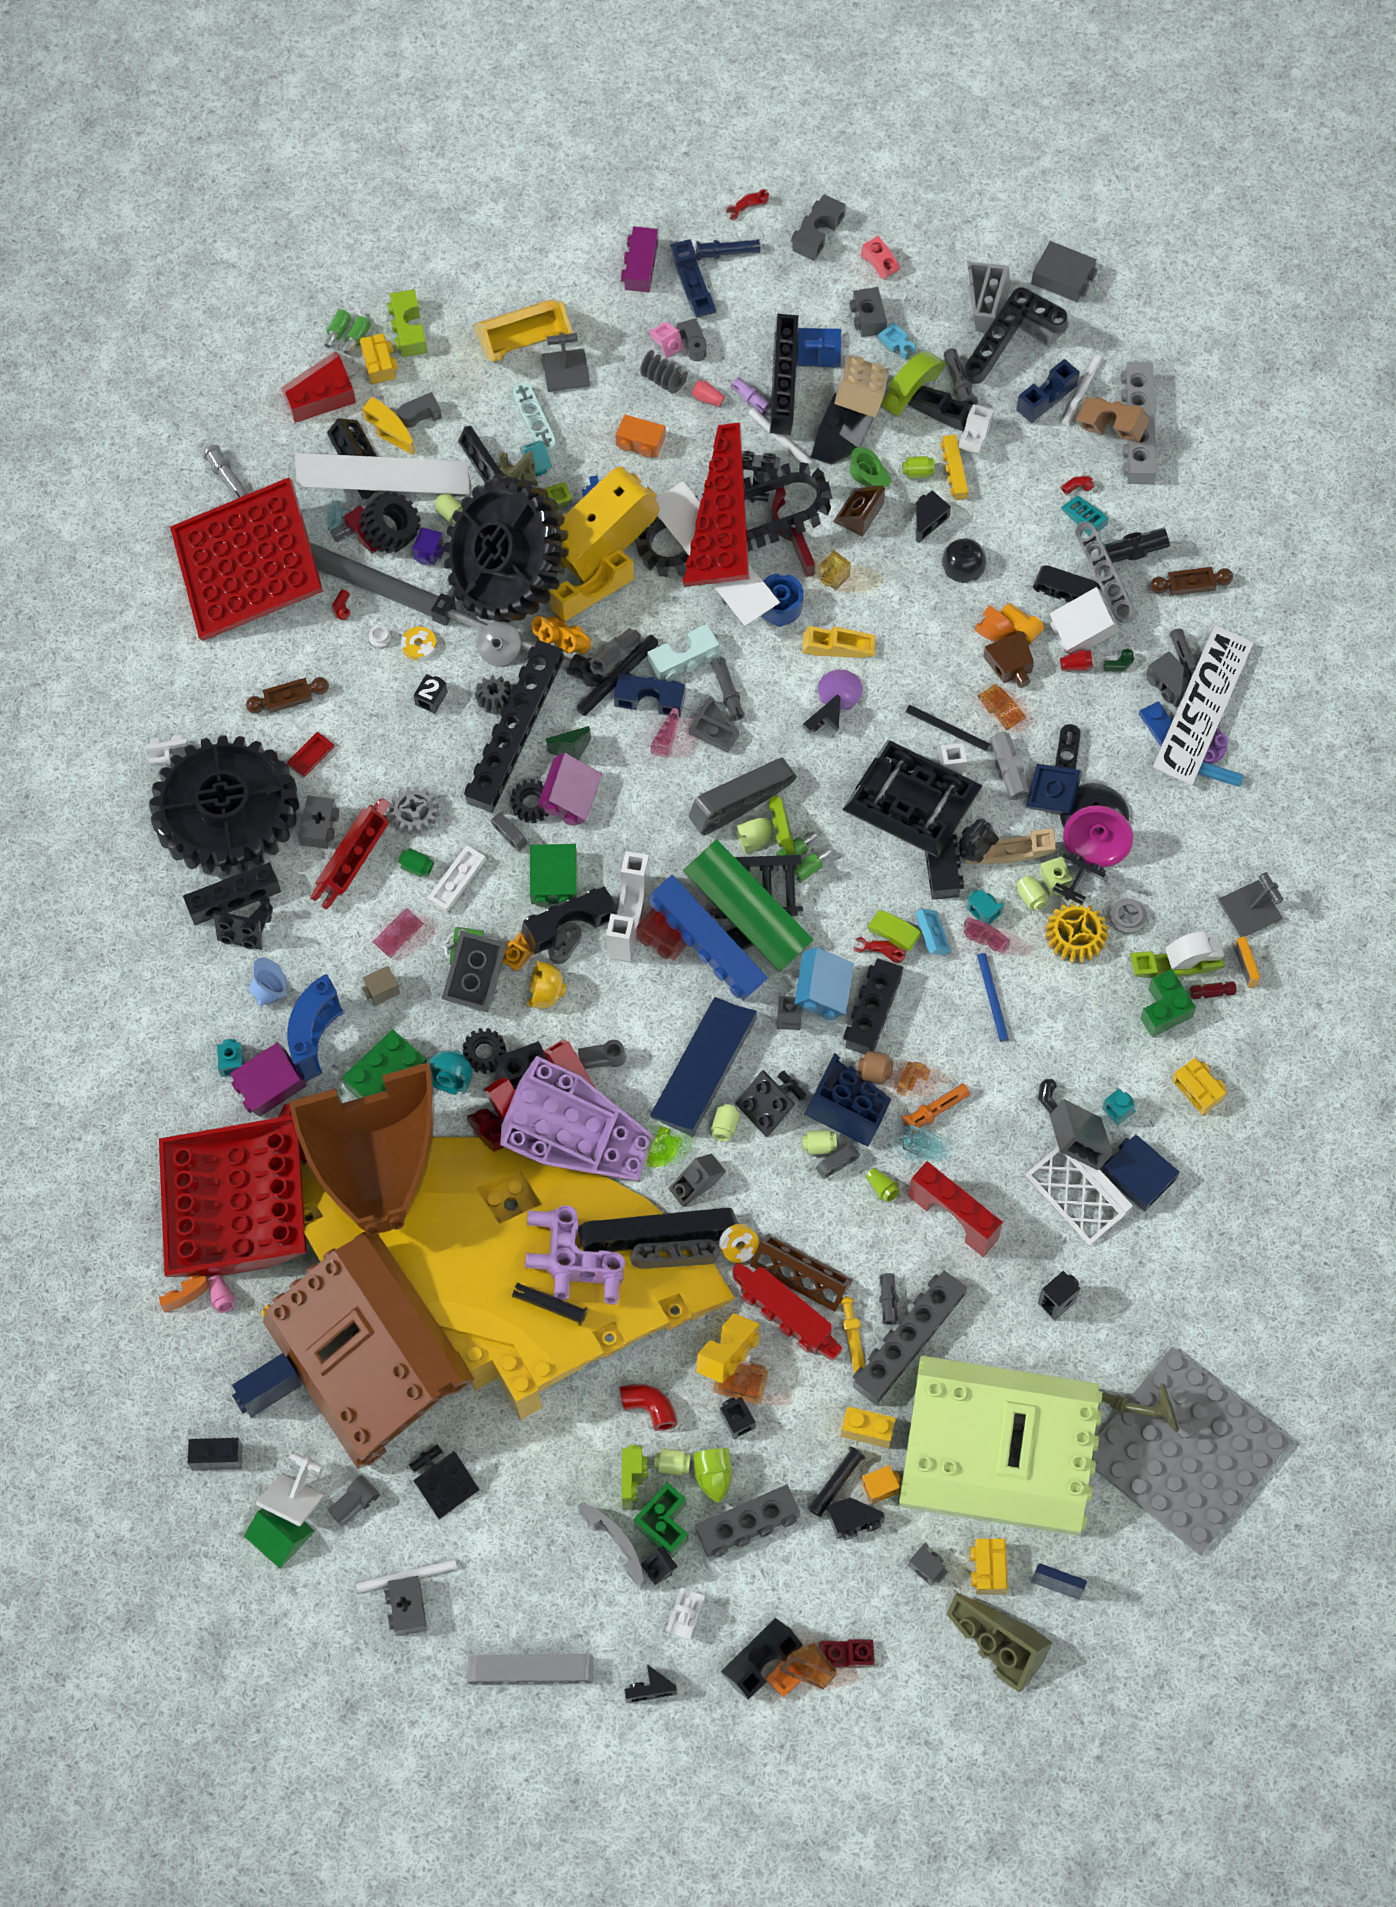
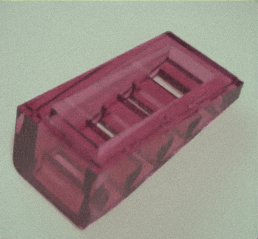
M677 708L672 709L650 746L652 755L666 758L670 756L679 722V710Z

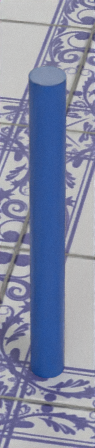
M981 953L977 955L998 1037L1000 1042L1007 1041L1009 1037L986 953Z

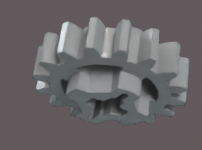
M408 786L406 787L407 792L403 793L399 790V797H392L393 804L389 805L390 819L393 820L394 827L400 826L402 833L408 829L409 835H412L414 830H417L420 835L422 834V828L430 830L429 823L436 824L435 817L439 816L437 809L439 806L438 802L434 801V794L428 795L426 788L421 792L419 787L416 786L414 791H411Z

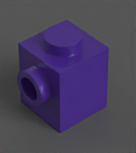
M421 527L412 548L414 560L422 565H435L437 559H441L444 552L442 533Z

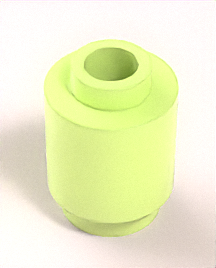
M449 493L439 495L435 500V511L450 523L455 524L456 522L453 520L452 515L455 510H463L461 503Z
M1029 875L1018 881L1016 884L1018 888L1017 893L1029 910L1035 909L1038 911L1046 906L1048 895L1037 879Z
M724 1104L722 1107L717 1108L711 1127L713 1138L729 1142L731 1137L734 1136L740 1118V1113L736 1107Z
M830 1130L807 1131L806 1136H802V1149L807 1150L808 1155L831 1154V1151H837L836 1132H830Z
M661 1448V1453L655 1454L654 1468H659L658 1473L678 1476L689 1474L691 1454H687L683 1450Z

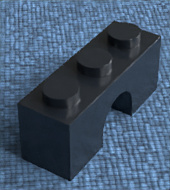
M774 1618L720 1672L736 1691L749 1700L767 1682L761 1674L763 1667L776 1659L786 1663L804 1645L791 1628L777 1618Z

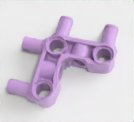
M564 1205L550 1212L529 1210L527 1226L549 1227V1230H551V1243L548 1255L526 1253L525 1268L547 1270L549 1274H552L555 1279V1298L561 1300L569 1298L570 1281L604 1284V1302L610 1305L617 1304L619 1301V1284L623 1281L625 1265L623 1256L609 1251L587 1252L578 1249L575 1245L578 1218L576 1210L571 1206Z

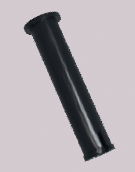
M517 1282L516 1290H513L512 1293L513 1298L578 1322V1326H582L588 1307L583 1309Z
M849 1446L848 1454L808 1507L819 1518L822 1517L827 1506L830 1505L860 1461L866 1459L856 1448Z

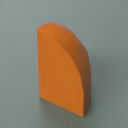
M991 605L983 613L986 617L980 624L977 623L975 627L977 633L993 642L1015 635L1016 631L1008 618Z

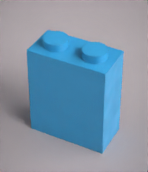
M819 947L803 952L795 1004L803 1007L807 1012L821 1015L825 1020H836V1018L846 1015L854 963Z

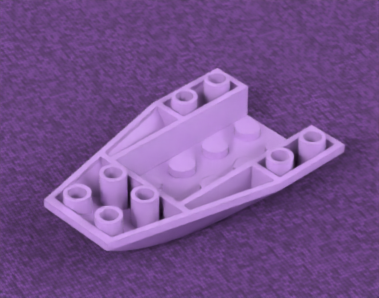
M536 1056L519 1081L504 1118L500 1145L543 1165L638 1181L655 1136L581 1076Z

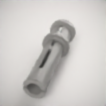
M216 444L207 447L202 454L203 458L209 461L212 471L220 475L234 497L237 499L249 494L231 470L230 461L224 458L220 452L221 448Z

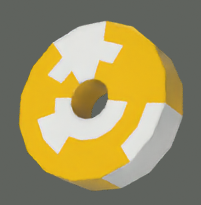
M417 626L410 628L402 636V652L406 657L415 661L430 658L435 653L437 647L434 633L426 627ZM416 642H422V645L417 646L415 644Z
M735 1224L723 1232L719 1246L721 1252L729 1261L743 1263L755 1255L759 1246V1239L750 1226Z

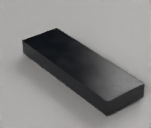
M465 426L458 443L485 483L493 478L499 480L503 473L472 426Z

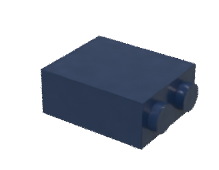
M1135 1134L1131 1139L1127 1137L1119 1145L1118 1149L1120 1151L1115 1156L1112 1155L1103 1164L1102 1173L1113 1185L1146 1212L1177 1180L1180 1172Z
M284 1353L232 1384L235 1391L232 1397L242 1414L248 1412L252 1418L302 1385L292 1365Z

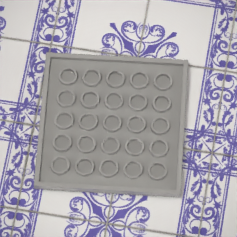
M1172 1346L1129 1400L1131 1403L1155 1407L1154 1404L1159 1403L1160 1384L1164 1383L1176 1416L1179 1432H1175L1164 1417L1159 1419L1158 1416L1150 1417L1118 1411L1099 1434L1097 1451L1093 1450L1092 1460L1096 1461L1095 1471L1196 1553L1201 1555L1292 1440Z

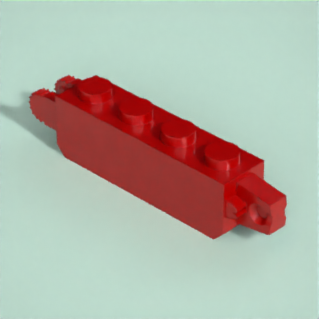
M378 799L374 806L371 804L366 809L361 810L315 882L317 886L311 894V899L317 901L322 893L326 891L328 895L321 905L325 910L333 904L337 896L342 895L348 889L388 826L389 820L386 819L385 812L391 803L386 799Z
M743 1264L734 1265L732 1277L741 1286V1293L743 1294L741 1297L750 1306L755 1304L760 1308V1313L766 1320L770 1322L774 1320L778 1323L780 1331L787 1337L792 1335L796 1338L798 1346L805 1352L809 1353L811 1351L815 1355L818 1352L831 1361L837 1358L842 1352V1347L831 1336L832 1327L829 1321L765 1268H757L753 1272Z

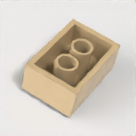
M848 355L839 378L834 404L876 418L885 394L889 369L880 363L867 362L860 356Z

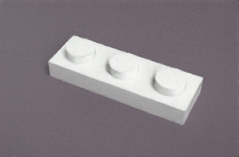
M466 845L427 897L428 902L447 913L484 864L486 856Z

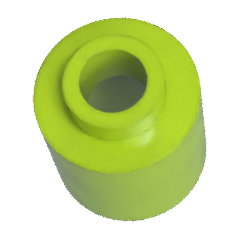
M928 456L906 457V461L902 462L903 475H907L908 479L929 478V475H934V459L928 458Z

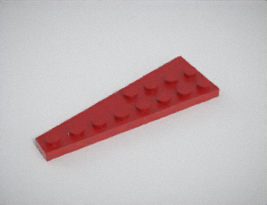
M740 422L722 424L717 427L713 455L709 462L708 477L705 480V490L700 501L695 523L694 538L691 541V551L686 562L687 568L683 578L684 587L750 579Z

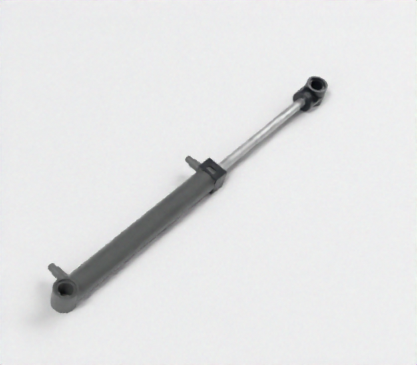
M310 542L318 570L432 617L433 621L447 626L451 618L481 631L488 625L483 621L456 611L454 596L456 585L452 586L446 595L441 593L438 596ZM521 638V648L530 650L532 646L535 647V643ZM575 654L571 659L564 656L562 665L568 667L567 673L581 679L587 686H598L604 679V674L588 673L592 671L590 669V660L593 657L585 658Z

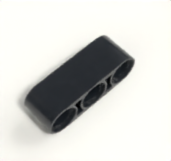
M1048 565L1040 567L1033 584V589L1036 592L1042 591L1045 595L1057 599L1063 598L1066 602H1071L1096 587L1101 590L1099 583L1094 580Z

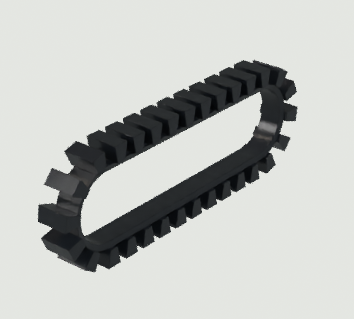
M800 462L799 472L791 473L789 463L781 465L783 475L781 477H778L776 467L767 470L769 481L766 482L763 472L754 475L755 486H752L750 477L744 478L745 500L797 482L806 483L817 492L814 503L806 510L747 530L748 552L753 550L752 539H755L757 548L766 546L764 535H769L770 543L772 544L779 541L778 530H782L783 537L786 539L793 536L790 527L792 525H795L797 534L806 532L803 521L809 520L813 529L821 524L817 512L819 511L828 516L831 510L829 499H832L829 481L826 482L824 472L817 468L810 476L809 463ZM657 516L650 524L651 527H647L638 536L640 540H635L639 557L642 558L644 566L649 571L656 565L659 576L668 577L669 567L674 566L678 576L684 575L686 572L684 563L689 559L687 552L672 557H665L657 554L652 549V541L656 534L662 529L667 528Z

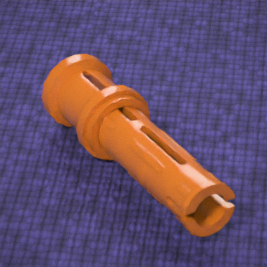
M961 1083L958 1087L942 1095L932 1103L920 1105L918 1110L912 1114L902 1116V1123L908 1132L914 1135L917 1133V1129L926 1124H932L936 1116L969 1097L970 1091L964 1083Z

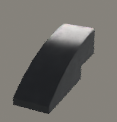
M921 386L908 403V405L927 416L961 431L965 430L968 414L972 408L969 403L952 399L951 394L926 386Z

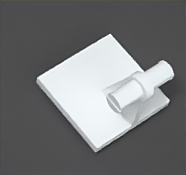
M292 1451L288 1461L300 1466L296 1480L281 1473L257 1500L256 1505L301 1526L325 1495L304 1485L307 1472L309 1470L320 1476L324 1466L312 1461V1458L309 1456L303 1457Z

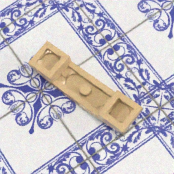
M1054 828L1031 831L1029 836L999 839L983 856L984 859L980 863L971 862L964 859V863H1014L1045 856L1056 851Z

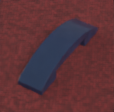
M691 239L670 244L678 276L694 316L698 318L716 313L711 294L707 291L698 266L697 255Z

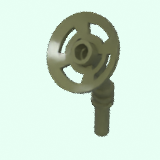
M1164 1383L1160 1384L1159 1403L1154 1404L1155 1407L1131 1403L1129 1399L1118 1394L1112 1395L1099 1389V1391L1103 1392L1102 1401L1110 1404L1111 1408L1122 1413L1130 1412L1150 1417L1158 1416L1159 1419L1164 1417L1169 1426L1175 1432H1179L1176 1416Z

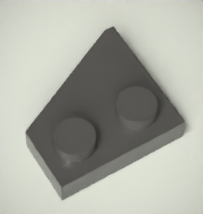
M709 696L689 728V734L729 753L739 737V730L733 723L729 722L725 712L718 708L714 698Z

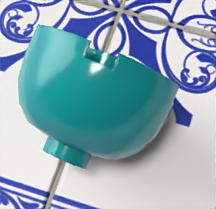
M445 1050L433 1055L429 1060L433 1087L452 1095H456L458 1091H462V1094H465L473 1075L472 1066L464 1054L457 1050Z

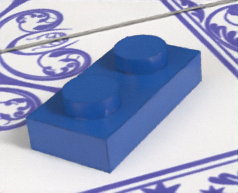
M1158 701L1139 710V715L1160 747H1162L1172 720Z

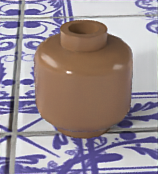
M868 1051L864 1058H859L857 1071L862 1072V1079L864 1081L883 1084L887 1079H891L893 1061L890 1060L889 1055L886 1053Z

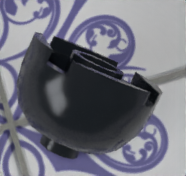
M961 538L951 542L946 547L942 557V566L945 574L953 581L960 583L979 579L986 567V556L982 546L968 538Z

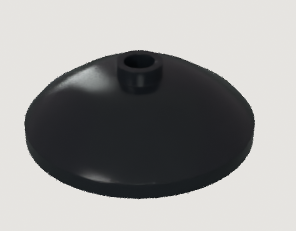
M1097 783L1079 786L1072 814L1089 806H1105L1118 811L1129 821L1128 806L1116 790ZM1060 814L1063 828L1071 815Z

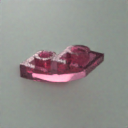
M406 908L380 933L373 943L389 958H392L404 943L409 941L418 932L424 923L411 910Z
M970 917L965 919L963 929L964 934L969 940H975L978 944H981L987 939L988 946L993 951L998 950L1002 955L1009 950L1011 940L1000 931L977 919Z

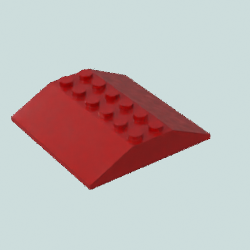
M292 1115L159 1138L165 1277H191L194 1275H200L201 1277L225 1276L270 1268L306 1254L300 1141L295 1130Z

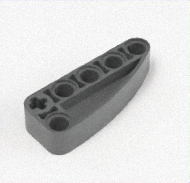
M778 758L698 796L693 802L689 818L701 835H707L777 795L792 784L797 775L784 758Z

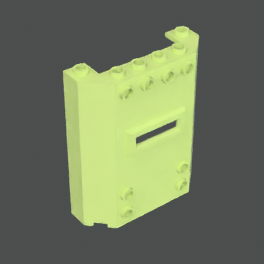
M920 1356L899 1507L1079 1536L1081 1530L1086 1529L1087 1515L1084 1514L1086 1501H1091L1093 1486L1089 1485L1090 1475L1094 1476L1096 1461L1092 1460V1452L1098 1449L1099 1436L1095 1435V1428L1100 1426L1102 1411H1098V1406H1101L1103 1393L1099 1391V1383ZM1015 1413L1026 1415L1019 1468L1008 1466Z

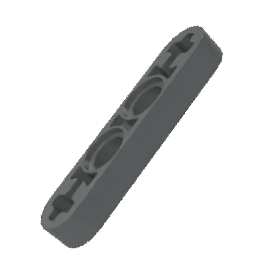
M709 1239L637 1244L630 1255V1261L635 1267L640 1269L706 1265L716 1261L720 1254V1247L715 1241ZM681 1250L689 1251L692 1257L684 1256ZM659 1251L666 1252L670 1258L661 1257Z

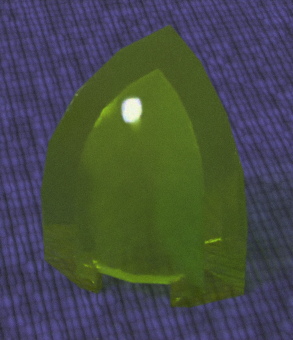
M660 1125L652 1143L646 1166L661 1167L671 1162L682 1144L681 1137L671 1136V1130Z

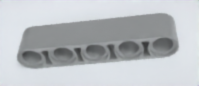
M1081 522L1077 525L1075 534L1114 616L1120 622L1130 623L1136 617V610L1096 528L1089 522ZM1084 530H1092L1090 537L1082 538ZM1100 548V556L1097 558H1092V551L1094 549ZM1104 568H1110V575L1105 578L1101 577V571ZM1115 587H1119V595L1111 597L1110 591ZM1123 607H1129V614L1121 617L1119 615L1120 610Z
M591 1654L468 1656L467 1683L471 1685H477V1682H483L482 1685H503V1682H508V1685L528 1684V1682H534V1684H554V1681H559V1684H580V1681H585V1684L594 1682V1656Z

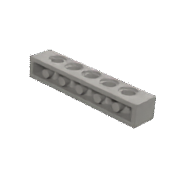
M1127 362L1125 371L1121 372V384H1125V389H1122L1121 401L1131 407L1135 404L1140 405L1150 420L1140 439L1141 443L1126 440V444L1123 445V457H1127V463H1124L1123 476H1127L1128 484H1154L1156 477L1153 363Z

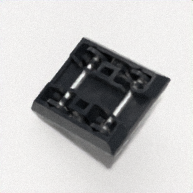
M887 739L843 807V811L938 858L983 785ZM937 781L941 782V787L937 786Z

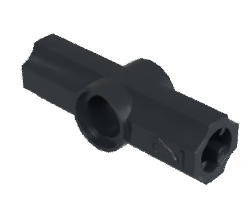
M1163 527L1146 533H1130L1124 536L1122 540L1105 544V547L1112 562L1116 563L1126 559H1141L1147 553L1170 547V542L1166 529Z

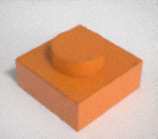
M784 1662L766 1677V1681L783 1699L802 1681L801 1677Z

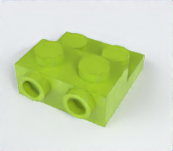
M629 1445L627 1448H622L621 1500L623 1510H633V1503H638L637 1485H643V1478H648V1458L643 1456L641 1445Z

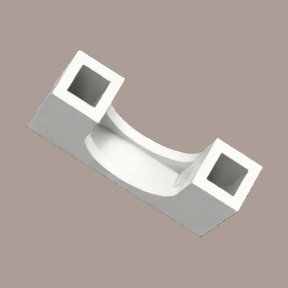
M625 852L621 869L622 885L617 915H610L606 932L608 958L631 962L650 880L649 855Z

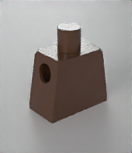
M1024 631L984 647V659L1003 683L1014 679L1019 688L1030 684L1031 681L1027 674L1032 672L1034 662Z

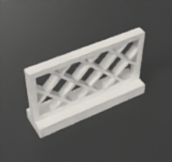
M1057 1146L1025 1174V1177L1090 1247L1122 1218L1133 1212V1205L1100 1169L1096 1170L1065 1154L1063 1155L1067 1158V1167H1052L1053 1158L1060 1153ZM1070 1162L1075 1168H1070ZM1039 1170H1049V1183H1039L1033 1175ZM1052 1171H1066V1184L1052 1183ZM1069 1172H1080L1083 1175V1185L1069 1184ZM1051 1187L1065 1188V1201L1054 1200L1051 1197ZM1068 1188L1083 1189L1082 1202L1068 1201ZM1085 1189L1096 1190L1100 1194L1099 1203L1085 1202ZM1102 1197L1107 1201V1203H1102ZM1058 1204L1064 1205V1210ZM1067 1205L1082 1206L1081 1218H1070L1067 1214ZM1084 1207H1099L1098 1219H1084ZM1102 1207H1112L1118 1215L1112 1220H1101ZM1075 1222H1081V1227L1079 1228ZM1084 1223H1098V1232L1089 1238L1083 1232Z

